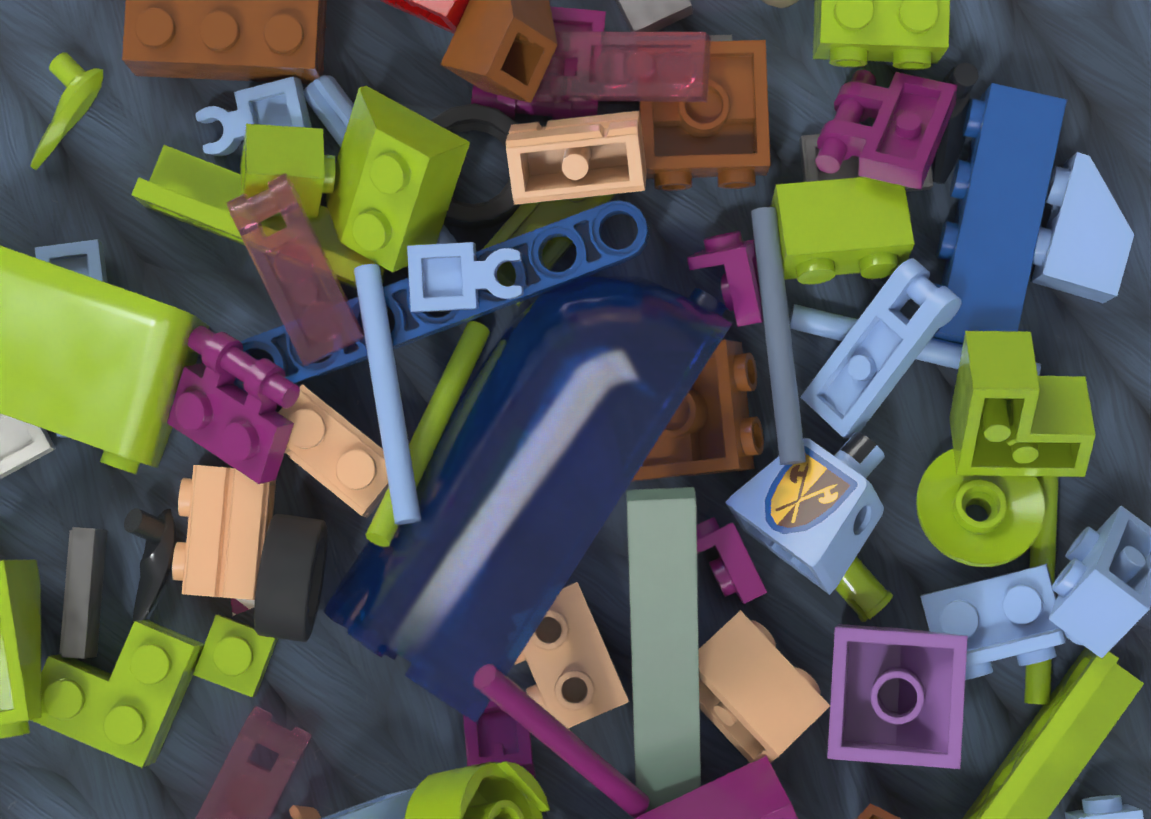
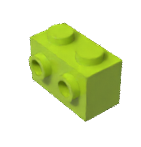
M815 0L813 59L829 60V64L838 67H861L867 65L868 61L893 62V67L899 69L919 70L929 68L931 63L937 64L949 48L950 0Z
M866 177L777 184L770 207H775L777 210L785 280L797 279L802 284H820L833 279L835 275L861 273L862 277L868 279L884 278L892 275L904 261L909 259L915 243L905 186Z

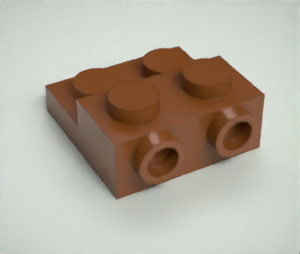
M766 40L639 43L637 49L639 111L646 160V179H654V188L663 191L685 190L692 188V178L717 177L718 187L742 189L755 186L756 176H767L771 164Z
M719 340L605 356L618 482H634L755 469L753 455L762 454L764 435L759 418L757 416L749 417L747 391H754L757 387V368L753 355L751 353H743L742 342Z

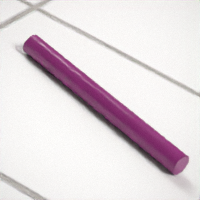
M487 664L476 672L473 683L478 690L630 816L638 817L645 813L649 806V797L495 666Z

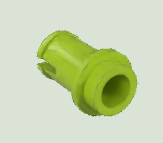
M857 556L835 588L838 594L858 615L861 622H866L868 618L874 617L893 598V594L883 587Z

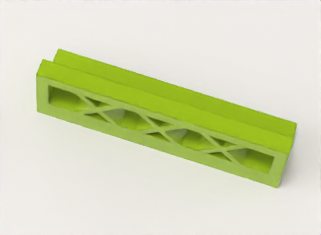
M163 145L150 180L147 181L138 177L131 194L146 208L355 289L357 287L354 268L365 264H377L340 243L328 208L320 205L318 219L241 214V174ZM380 266L383 284L388 270Z
M1085 647L1050 695L1049 705L1042 706L962 819H1048L1144 683L1116 663L1119 658L1111 652H1108L1101 659Z

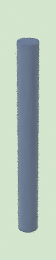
M762 207L752 210L751 217L780 465H793L806 462L778 218L775 207Z

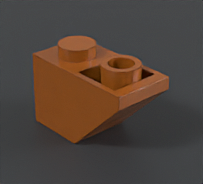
M470 0L440 65L485 92L531 103L558 45L549 0Z

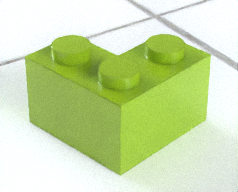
M965 331L949 416L956 475L1085 477L1096 436L1086 377L1038 376L1031 332Z
M150 620L134 621L112 674L76 658L62 657V654L48 656L41 672V718L31 721L138 767L144 768L153 764L158 758L192 679L204 643Z

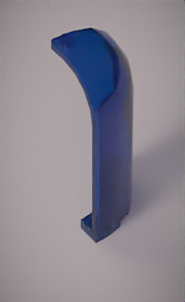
M586 276L537 296L502 332L457 402L416 489L421 520L409 524H400L388 547L378 546L368 540L323 609L324 613L335 623L347 628V634L381 658L385 654L395 660L400 655L408 660L412 665L405 676L477 723L491 700L474 686L473 680L476 672L484 665L491 664L505 676L508 675L733 322L722 316L727 307L718 299L699 288H694L688 298L637 276Z

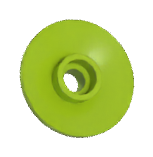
M951 449L936 458L924 472L917 490L916 510L919 523L926 537L944 555L965 565L993 567L1015 560L1032 546L1044 523L1045 498L1036 476L956 475L954 451ZM979 505L986 510L988 518L984 521H975L967 515L966 507Z

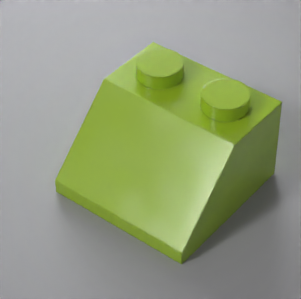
M368 86L360 87L335 165L334 190L332 194L327 193L325 198L340 243L392 273L408 266L407 246L437 244L470 142Z

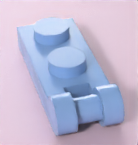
M914 258L904 261L893 272L800 397L843 438H850L856 431L860 432L937 330L946 325L956 315L961 306V299L946 286L938 288L928 280L930 272ZM909 299H912L920 306L911 320L900 312Z

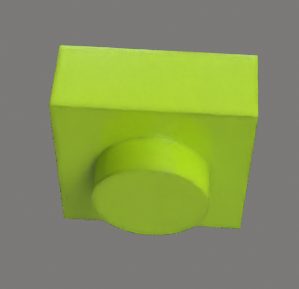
M220 614L215 615L193 675L252 698L256 697L278 638L259 636L252 626Z

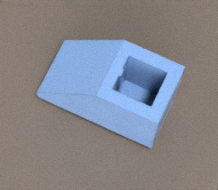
M1077 152L1064 163L1063 168L1055 166L1052 170L1045 203L1052 205L1047 227H1040L1032 262L1036 266L1031 282L1105 303L1118 295L1134 233L1091 157Z

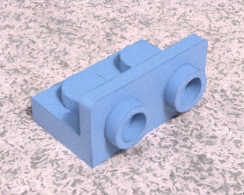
M1047 564L920 596L930 632L968 636L965 680L993 673L991 661L1016 656L1018 665L1024 666L1055 658L1057 655L1054 646L1064 644L1067 640L1063 631L1048 619L1056 602V595L1052 590L1053 584Z

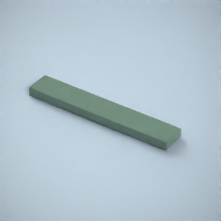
M694 487L626 490L635 786L649 797V806L645 813L701 787L697 538Z

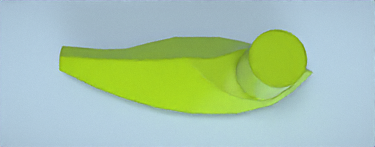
M67 52L57 55L49 65V70L67 88L59 99L53 119L35 151L30 167L34 170L41 166L67 132L88 111L102 86L103 69L94 68L85 71Z

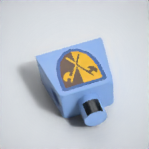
M858 431L850 437L834 456L811 439L804 438L806 462L780 465L778 456L725 502L746 533L829 595L838 586L882 517L884 506L872 484L866 478L885 458V455L871 439Z

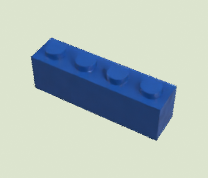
M991 83L981 95L980 100L971 99L967 109L963 136L971 137L972 141L967 161L958 160L954 169L949 195L950 197L958 198L959 201L954 223L945 221L940 233L936 258L946 260L941 284L933 283L938 288L942 286L949 288L961 299V306L956 315L946 325L937 330L933 338L963 345L965 331H1018L1067 99Z

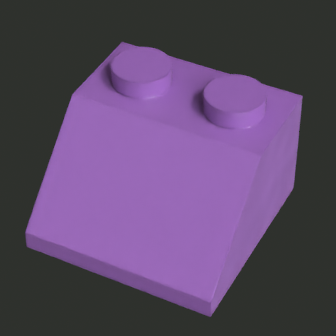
M838 624L835 627L827 759L960 769L968 636L904 628Z

